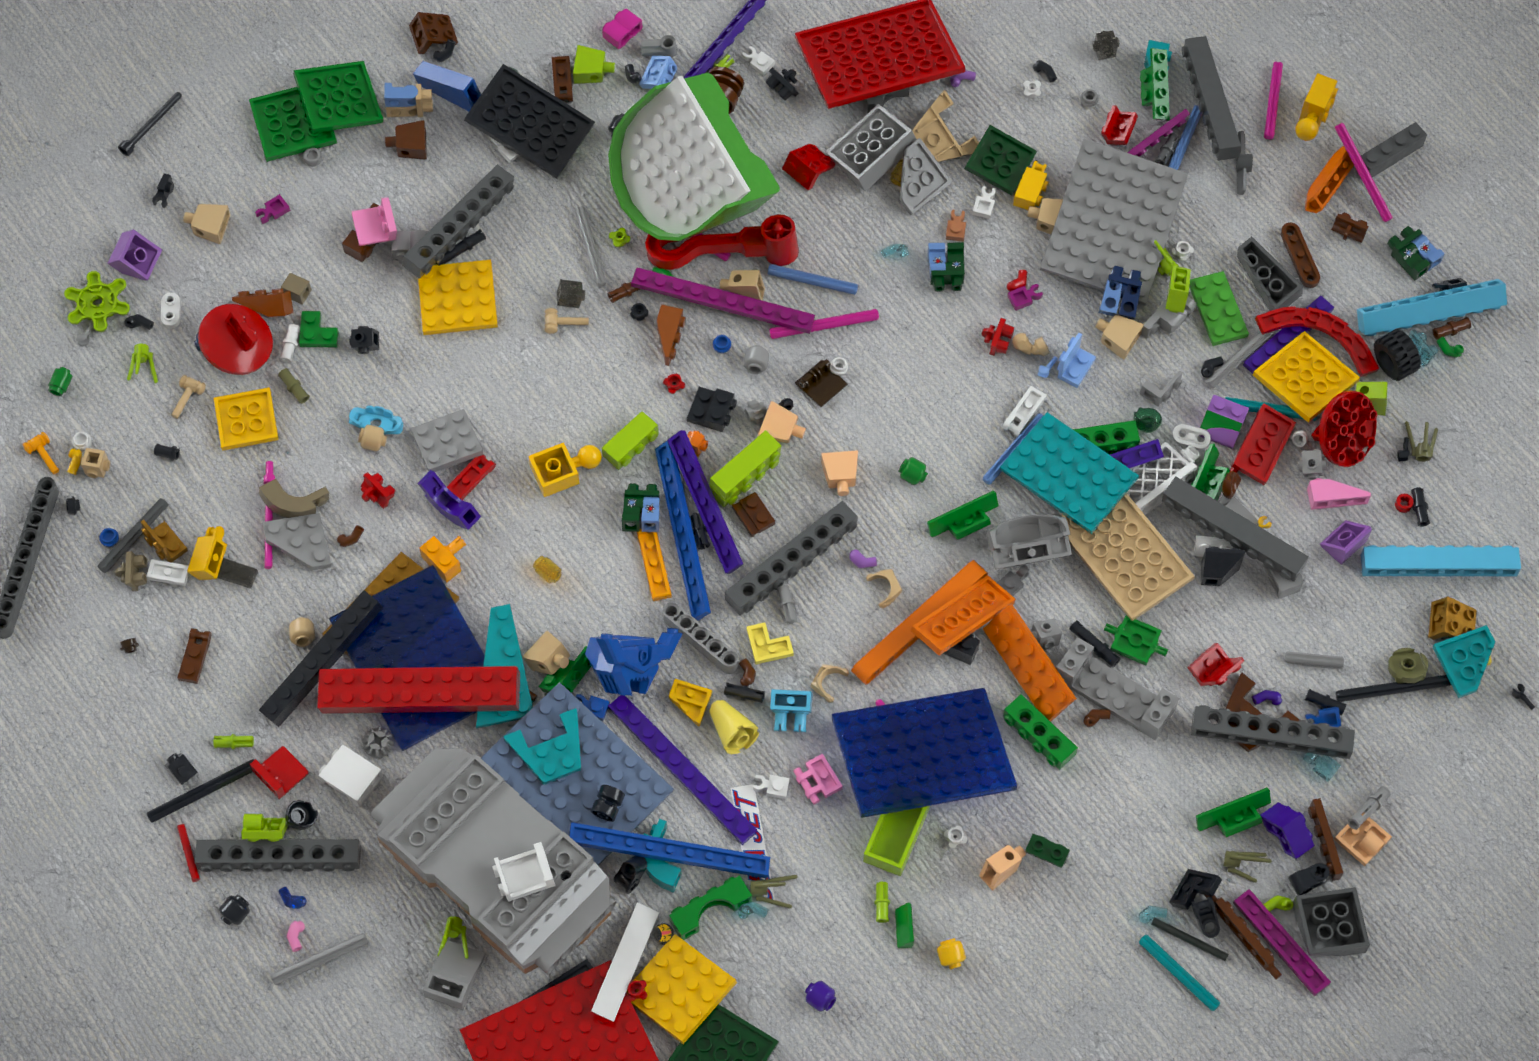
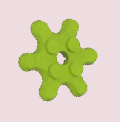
M91 271L87 274L88 283L85 288L76 289L69 287L64 291L65 298L77 304L76 309L68 314L67 319L73 325H77L85 319L92 320L94 329L98 332H104L108 326V317L114 314L125 316L130 311L129 304L121 302L117 298L118 294L125 290L126 281L122 278H117L110 284H104L101 282L100 273ZM100 299L102 303L98 307L93 305L95 300Z

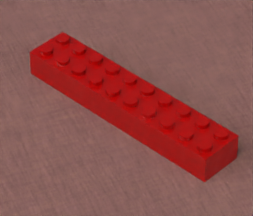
M517 666L319 669L317 708L322 714L519 711L520 671Z

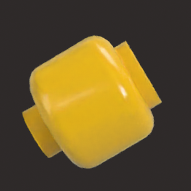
M955 938L942 941L940 946L937 947L941 965L949 966V969L960 967V962L966 959L962 942L956 941Z

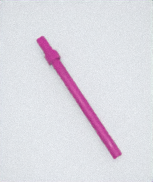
M272 461L266 462L264 484L275 479ZM265 505V522L272 521L273 511ZM266 541L264 568L272 569L273 546L267 544Z

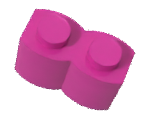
M627 8L619 11L615 15L614 20L607 22L603 26V38L617 49H621L643 28L642 20Z

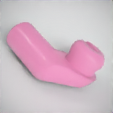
M302 921L292 922L287 932V939L293 952L302 949L298 939L299 932L305 929Z

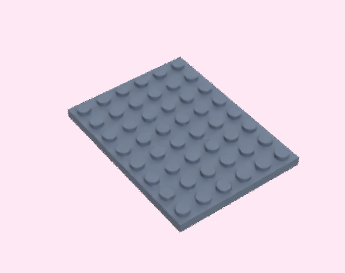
M560 682L505 735L521 730L528 748L566 734L559 714L576 708L578 713L581 771L543 785L527 767V764L514 752L512 747L505 742L504 736L481 757L527 803L568 836L571 822L632 833L674 791L673 787ZM601 785L615 787L625 794L622 805L617 807L619 812L614 822L600 819L590 812L594 801L599 799L597 794ZM582 847L593 857L594 862L598 866L612 853L611 851Z

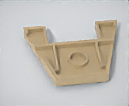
M945 90L912 129L916 139L920 138L937 162L973 154L979 144L974 136L963 144L958 145L941 119L939 113L954 104Z

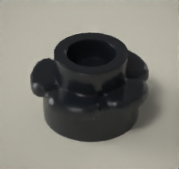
M636 303L631 308L630 316L637 321H642L648 316L649 312L644 304Z
M74 496L66 499L68 514L74 513L76 515L77 511H80L79 499L75 500Z

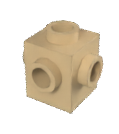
M86 448L84 456L81 458V467L88 477L104 478L106 471H109L110 460H108L105 451Z

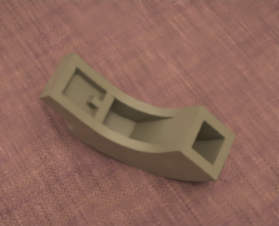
M277 479L259 487V495L265 505L276 514L286 518L316 514V506L320 507L329 500V491L326 486L304 497L289 495L282 489Z

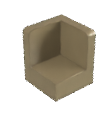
M289 273L281 286L283 291L291 292V299L302 305L312 291L310 281L293 273Z

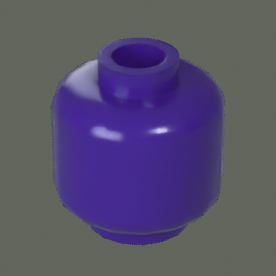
M823 981L810 983L805 990L807 994L806 1002L819 1012L830 1010L836 1002L835 990Z

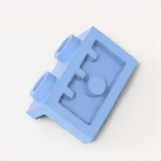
M652 56L639 85L643 89H652L654 86L671 82L677 71V65L670 56Z

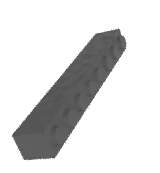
M1207 37L1187 38L1182 47V56L1186 57V69L1191 73L1190 81L1195 86L1194 94L1199 99V110L1203 112V123L1208 128L1207 136L1212 141V152L1216 154L1218 161L1239 158L1241 144Z
M1175 476L1163 493L1162 502H1164L1166 507L1174 508L1184 518L1192 519L1197 522L1199 527L1213 532L1217 538L1230 542L1232 547L1245 550L1250 558L1258 559L1268 569H1274L1279 572L1283 578L1295 581L1305 567L1309 556Z

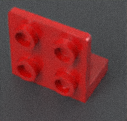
M284 746L280 747L261 764L256 759L250 763L253 773L278 799H281L309 774L308 770Z

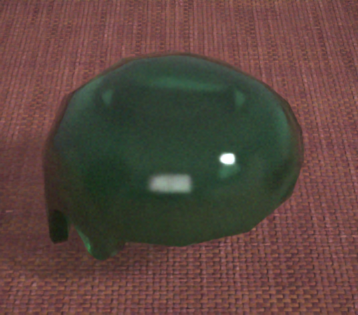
M1140 407L1137 412L1134 411L1133 420L1136 421L1137 428L1140 431L1152 433L1161 426L1162 417L1156 409Z

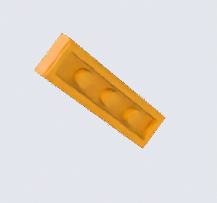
M642 529L637 532L652 601L672 598L657 532H642Z

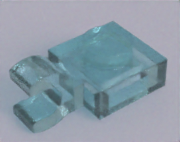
M1308 752L1303 758L1307 763L1315 765L1312 771L1327 782L1331 780L1341 767L1338 762L1325 755L1320 757L1318 754Z

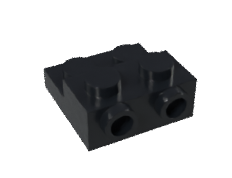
M699 386L687 416V422L723 432L725 426L728 427L731 416L729 414L731 410H735L737 404L735 393L718 388L716 391Z

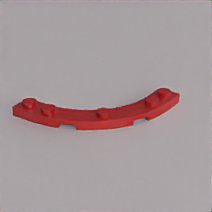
M1291 306L1275 309L1255 317L1262 335L1294 326L1313 328L1328 334L1348 352L1360 377L1379 370L1363 338L1348 327V323L1331 313L1311 307L1306 309Z

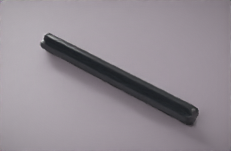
M1447 675L1427 677L1423 681L1416 683L1399 684L1393 682L1336 691V700L1344 702L1451 686Z
M254 759L147 812L148 819L153 823L252 773L250 763Z

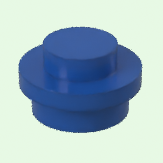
M725 335L717 336L713 340L714 350L718 353L728 352L731 348V340Z
M106 528L100 533L99 540L103 546L112 547L119 541V534L115 529Z

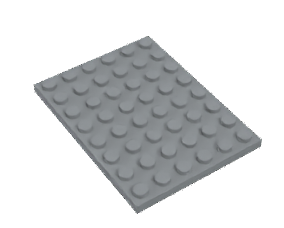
M1084 138L1040 270L1103 292L1107 277L1111 274L1114 266L1124 268L1122 277L1129 278L1131 270L1140 271L1142 285L1138 304L1145 306L1162 257L1161 252L1154 244V240H1157L1163 249L1165 248L1188 173Z

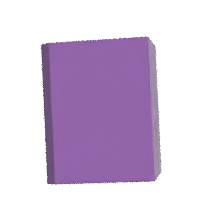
M1345 520L1320 543V546L1342 565L1368 541L1372 528Z

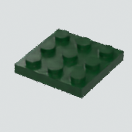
M989 125L964 169L1012 196L1023 177L1026 167H1029L1037 151L994 126Z

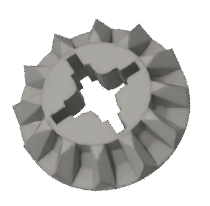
M380 726L374 729L371 728L370 731L365 733L362 740L363 748L372 757H384L394 747L393 734L388 729L381 728ZM375 736L379 739H384L381 741L382 748L377 743L373 744Z

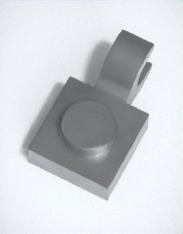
M1023 565L1015 575L1009 571L997 583L1010 595L1014 596L1024 587L1022 580L1029 575L1030 569Z

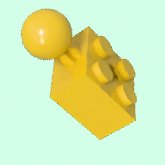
M1317 73L1306 96L1299 121L1295 127L1296 135L1301 140L1310 141L1314 139L1318 134L1321 123L1326 122L1329 110L1332 109L1339 90L1336 88L1337 80Z
M563 442L532 454L528 458L530 468L545 498L580 484L576 468L580 466L586 469L596 468L601 462L602 455L596 446L585 445L578 451L577 456L571 458Z

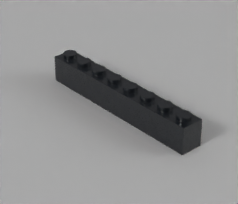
M363 590L261 706L259 711L276 726L280 727L319 682V669H330L380 613L383 609L382 605Z

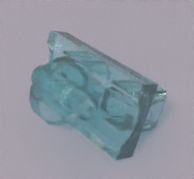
M1415 329L1411 330L1409 337L1417 347L1421 365L1425 367L1438 353V349L1434 345L1429 346L1426 343L1427 336L1423 332L1417 333Z

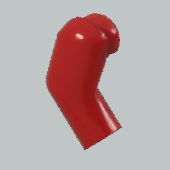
M1019 270L1018 278L1007 283V290L1010 292L1026 286L1028 272L1026 270Z

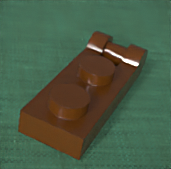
M551 57L554 95L562 101L568 100V102H573L570 57ZM567 90V93L560 94V91Z
M191 628L177 677L179 681L198 684L211 641L212 633L210 631L200 632L198 629ZM197 639L202 640V643L196 644Z

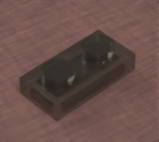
M223 558L217 578L251 589L258 570Z

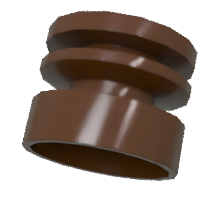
M713 67L709 73L714 76L728 99L729 114H731L737 105L738 97L741 95L745 82L738 73L729 68Z

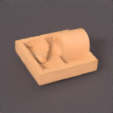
M1369 817L1357 830L1352 829L1347 824L1334 840L1363 866H1366L1391 840L1392 836Z

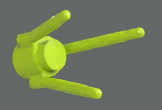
M1154 240V244L1164 256V259L1159 263L1161 267H1158L1157 271L1161 275L1166 273L1167 276H1170L1172 266L1179 267V265L1172 259L1166 248L1163 249L1157 240Z
M139 343L134 346V353L132 354L127 376L128 381L131 380L134 366L135 374H138L140 363H145L148 359L154 383H158L153 353L149 352L148 345Z
M456 916L447 918L444 936L437 956L440 955L445 947L448 937L456 938L461 934L464 955L466 959L469 958L466 926H462L463 921L461 918Z

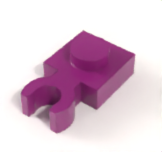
M279 194L264 203L265 209L260 208L256 210L255 214L256 217L264 215L260 220L262 224H265L269 221L270 217L276 220L291 210Z
M1038 284L1032 285L1029 290L1023 286L1008 292L1007 296L1015 311L1032 305V299L1039 300L1043 297L1042 292H1034L1038 290Z

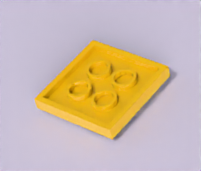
M270 387L214 397L222 451L279 440Z

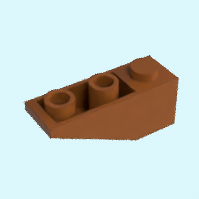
M283 288L272 289V292H266V289L256 290L252 294L249 291H240L237 296L232 297L233 302L246 306L267 317L286 316L293 313L291 292L283 291Z
M661 304L657 317V331L665 365L669 366L671 359H675V345L680 342L681 333L679 332L680 328L685 326L686 317L683 316V309Z

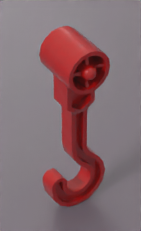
M781 214L766 218L761 226L744 227L737 233L708 234L692 237L674 250H665L663 246L667 243L678 241L659 240L650 234L647 235L645 241L648 260L654 266L665 270L681 268L697 256L703 254L737 252L745 257L765 256L770 264L778 266L791 264L797 259L799 254L795 223L790 217Z

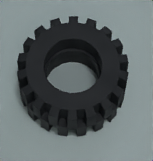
M1395 329L1374 341L1373 347L1376 360L1381 369L1392 380L1400 381L1420 369L1421 360L1417 347L1405 332Z

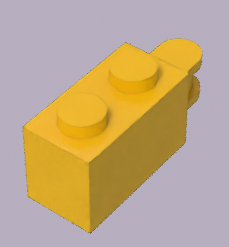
M1034 161L1032 168L1026 167L1015 193L1013 206L1028 211L1029 206H1040L1043 198L1041 196L1042 191L1046 192L1049 181H1046L1047 173H1045L1047 164L1042 165L1038 161Z
M222 526L208 527L205 537L197 538L187 572L198 580L217 579L227 544L222 541L224 536V528Z

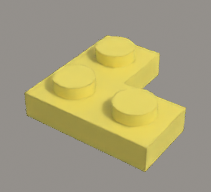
M765 622L746 626L755 664L794 656L789 636L770 640Z

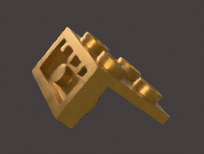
M144 519L141 521L143 527L141 531L145 536L144 539L150 547L154 546L155 552L161 560L165 559L167 562L172 563L188 551L187 547L165 521L154 529H151Z
M1449 596L1431 602L1428 638L1436 640L1447 635L1455 637L1474 630L1476 609Z

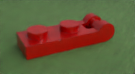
M485 455L475 457L447 488L455 496L463 500L488 473L494 470L496 463L492 460H487Z

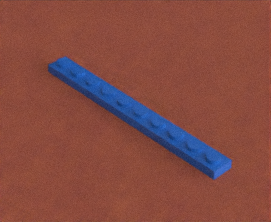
M667 440L655 448L691 616L698 621L710 614L711 610L678 463Z
M573 822L570 825L569 837L582 847L767 878L769 875L770 857Z

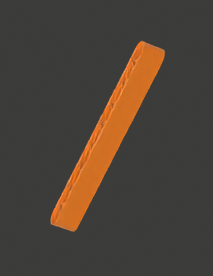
M975 560L969 562L853 666L851 672L865 685L869 684L919 639L911 632L913 625L988 575V572Z

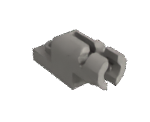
M1188 296L1184 313H1173L1165 309V300L1143 325L1141 335L1148 338L1151 333L1154 335L1159 327L1168 333L1174 332L1186 320L1187 315H1190L1195 309L1196 302Z

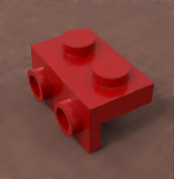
M1113 105L1101 131L1106 143L1111 145H1127L1138 118L1137 113L1119 111L1117 105Z

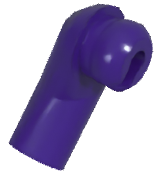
M1264 690L1251 697L1255 705L1266 700H1271L1275 706L1282 703V695L1277 691Z

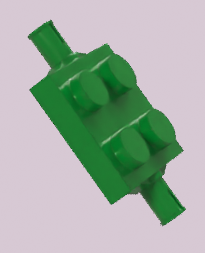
M1127 615L1118 628L1108 623L1104 628V631L1114 635V641L1110 648L1112 652L1145 666L1154 652L1166 657L1169 650L1158 645V639L1162 630L1137 619L1131 621Z

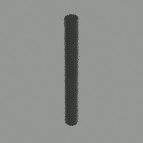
M1155 917L1151 925L1223 961H1226L1229 955Z

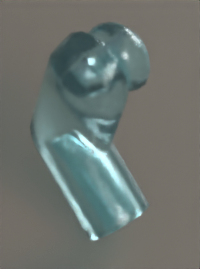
M892 244L881 250L884 258L894 253H900L901 257H905L910 252L905 244Z
M1150 905L1139 913V920L1142 923H1149L1154 917L1166 918L1168 908Z

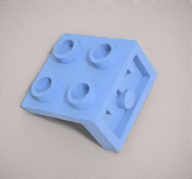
M1078 333L1076 338H1071L1068 344L1069 348L1067 352L1063 351L1060 355V363L1057 367L1059 371L1058 378L1076 388L1079 387L1096 360V356L1080 348L1081 333Z

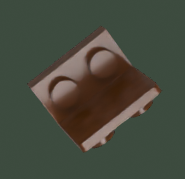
M417 12L409 24L418 54H425L432 43L446 44L447 39L454 40L456 42L455 45L458 43L449 15Z

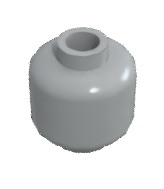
M760 345L748 348L745 352L744 367L752 374H760L768 367L769 353Z

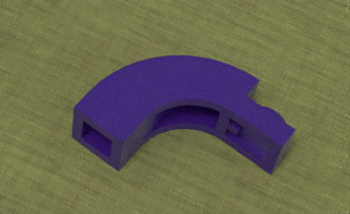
M430 470L417 483L424 491L426 499L442 515L457 526L469 530L481 518V515L474 506L455 496L434 471Z

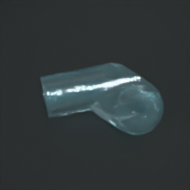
M749 902L739 907L738 916L746 919L748 915L755 913L765 918L769 909L756 902Z

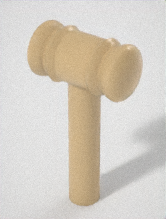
M548 308L545 310L544 326L546 333H556L558 325H589V318L558 317L557 309Z
M183 375L180 378L179 386L184 387L185 391L171 416L178 419L192 392L201 395L205 391V383Z

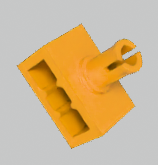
M433 536L419 547L421 557L446 583L461 572L460 562L454 557V554L466 546L465 541L460 536H457L447 546L443 545Z

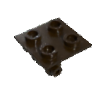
M827 359L819 361L795 382L820 407L824 406L848 385L839 375H835L830 371L829 366L831 363Z

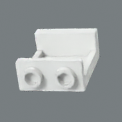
M342 744L339 749L337 748L332 753L328 764H324L321 767L318 776L321 783L329 784L352 799L354 805L360 807L382 779L383 774L380 768Z
M541 842L533 844L535 848L533 850L503 860H499L498 857L494 858L496 865L492 866L495 877H500L501 884H498L501 896L506 895L508 902L556 886Z

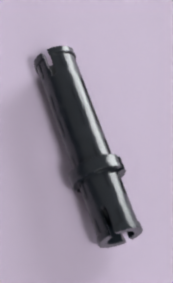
M479 229L472 235L465 236L451 251H447L443 259L439 263L436 262V264L439 266L446 264L465 251L472 250L473 246L486 240L485 234Z
M1078 620L1070 626V631L1094 646L1093 651L1096 652V656L1104 659L1112 668L1119 663L1121 658L1113 653L1106 643H1102Z

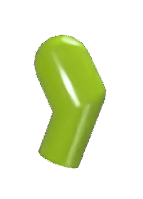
M1279 895L1274 896L1263 904L1269 912L1275 908L1290 911L1294 907L1291 899Z

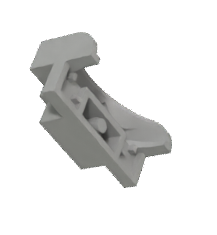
M1044 514L1021 516L1006 520L986 532L995 570L1072 555L1068 537L1071 534L1065 517Z

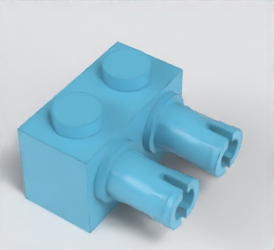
M771 689L770 709L775 713L774 731H780V725L781 731H787V714L792 712L795 714L794 732H799L800 725L801 732H806L807 715L812 713L813 694L811 691Z

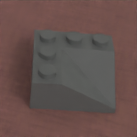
M1356 887L1295 897L1293 909L1296 922L1309 956H1348L1367 952L1370 943Z

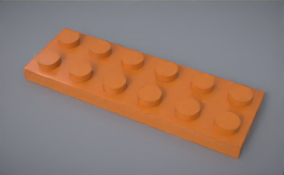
M987 575L913 625L911 632L940 656L995 618L1006 606L1014 605L1016 599Z
M1013 604L1006 606L983 628L1036 709L1050 722L1077 699Z

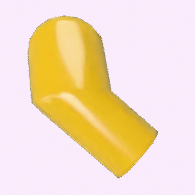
M72 448L68 454L72 460L67 472L76 475L81 464L82 452L79 449Z

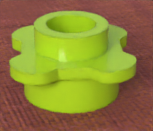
M619 228L618 231L609 233V238L613 240L615 247H623L626 243L630 242V236H627L625 228Z

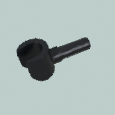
M1408 437L1404 438L1403 450H1398L1397 452L1399 462L1408 461V456L1410 455Z
M1522 684L1517 686L1521 692H1517L1513 688L1512 696L1514 698L1524 701L1531 710L1535 708L1524 694L1525 687Z

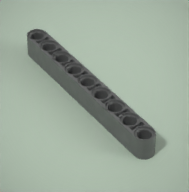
M43 477L38 482L0 596V626L6 625L5 628L0 629V638L2 639L9 638L13 634L59 495L58 487L51 477ZM35 538L33 541L28 542L29 539ZM29 555L28 558L22 559L24 556ZM24 572L21 576H17L18 573ZM13 590H18L16 593L10 594ZM12 607L10 611H5L7 608Z

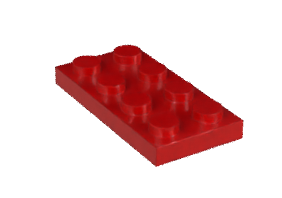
M1263 403L1231 467L1265 485L1296 422Z

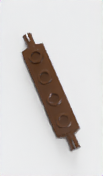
M1214 895L1212 899L1216 913L1264 970L1269 971L1275 980L1280 978L1282 974L1274 966L1273 953L1268 948L1263 947L1258 935L1247 928L1245 920L1235 914L1233 906L1228 901H1224L1222 897L1217 898Z

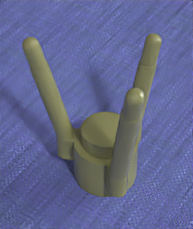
M1406 421L1405 425L1412 449V456H1415V459L1421 462L1431 460L1438 428L1434 429L1429 446V423L1425 422L1424 441L1418 443V446L1415 447L1409 422Z
M1226 851L1223 866L1228 867L1227 872L1235 873L1256 883L1257 879L1235 869V867L1240 868L1241 860L1271 863L1272 860L1260 858L1266 857V853Z
M789 875L751 881L750 893L752 897H756V901L792 908L790 904L763 896L768 894V887L785 886L786 882L781 881L797 879L798 876Z

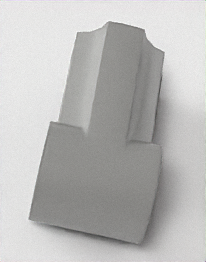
M665 35L661 39L641 41L642 56L663 55L673 58L677 54L676 40L671 35Z

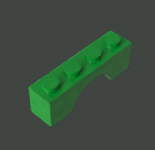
M740 875L736 878L730 877L720 887H712L704 896L694 897L689 901L688 905L684 907L679 906L672 910L669 920L678 936L685 940L699 932L700 917L708 908L720 905L726 906L735 912L752 902V894Z

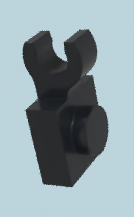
M163 174L157 186L158 191L152 199L153 205L156 206L158 201H162V208L167 206V198L174 190L171 175Z
M1462 278L1432 284L1433 288H1440L1439 291L1467 286V282Z

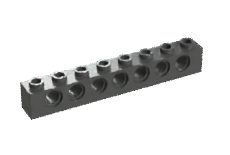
M497 164L403 256L402 266L419 279L424 274L427 275L436 262L439 263L443 259L444 254L455 247L459 239L465 238L471 227L475 228L480 218L486 217L494 205H498L503 196L513 190L514 176Z
M842 500L726 590L725 600L739 615H742L744 612H750L758 601H764L769 596V593L782 586L785 580L795 577L803 566H809L816 556L823 555L828 550V547L833 543L837 544L844 534L855 530L858 516ZM839 523L841 526L834 527L833 524ZM823 534V535H825V536H827V537H826V538H819L818 535ZM810 546L812 548L810 550H806L803 547ZM795 557L797 560L790 561L789 558ZM775 569L783 570L780 573L774 572ZM766 580L768 583L760 584L759 581ZM749 591L753 594L751 596H746L744 593Z
M1200 705L1195 706L1193 712L1191 735L1350 759L1353 753L1355 730L1346 726L1332 727L1326 723L1312 724L1306 720L1292 721L1286 717L1272 718L1266 714L1252 715L1246 711L1232 712L1226 708L1212 709L1209 706ZM1214 719L1218 724H1211L1209 720ZM1234 722L1238 727H1231L1228 723ZM1253 725L1257 730H1251L1248 726ZM1273 728L1277 733H1271L1268 729ZM1293 731L1297 736H1291L1288 732ZM1313 734L1317 739H1311L1308 735ZM1328 737L1335 738L1337 742H1331Z
M260 839L255 842L248 840H196L195 864L203 872H211L212 869H220L224 872H231L233 869H241L244 872H251L253 869H261L265 872H271L273 869H281L286 872H291L294 869H302L307 872L314 869H322L328 872L334 871V869L354 871V869H360L361 844L359 839H280L275 842L268 841V839ZM258 853L263 854L260 859H253L254 855ZM338 853L344 854L343 857L340 859L334 858V856ZM215 854H222V856L219 859H213V856ZM235 854H242L241 858L233 859ZM276 854H283L280 859H273ZM296 854H303L300 859H294ZM316 854H324L322 858L314 859V856Z

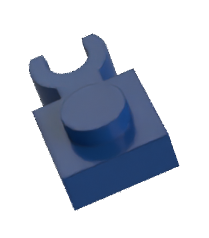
M576 695V698L582 701V704L597 718L604 721L610 701L592 695L589 700H586L583 695Z
M1338 707L1318 710V716L1313 714L1305 715V719H1313L1312 724L1326 723L1332 727L1341 726Z

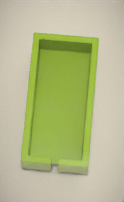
M766 430L710 478L709 486L715 500L723 508L728 504L732 505L738 499L739 494L742 492L746 493L752 487L751 484L755 480L760 481L769 468L773 469L778 465L782 445Z
M893 784L865 849L863 862L901 877L930 809L931 797L914 791L913 801H909L911 790Z

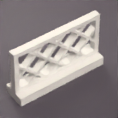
M1167 442L1161 445L1162 452L1167 450L1171 454V458L1162 457L1150 461L1157 462V468H1145L1147 463L1130 468L1133 472L1143 473L1142 479H1138L1134 483L1142 484V489H1129L1127 494L1129 497L1130 495H1141V499L1135 504L1144 515L1162 503L1163 493L1175 476L1189 483L1197 475V466L1193 462L1189 463ZM1159 462L1170 463V469H1159ZM1173 463H1181L1184 466L1182 469H1172ZM1145 473H1156V480L1145 479ZM1158 473L1170 474V477L1167 480H1158ZM1144 484H1155V489L1145 491Z

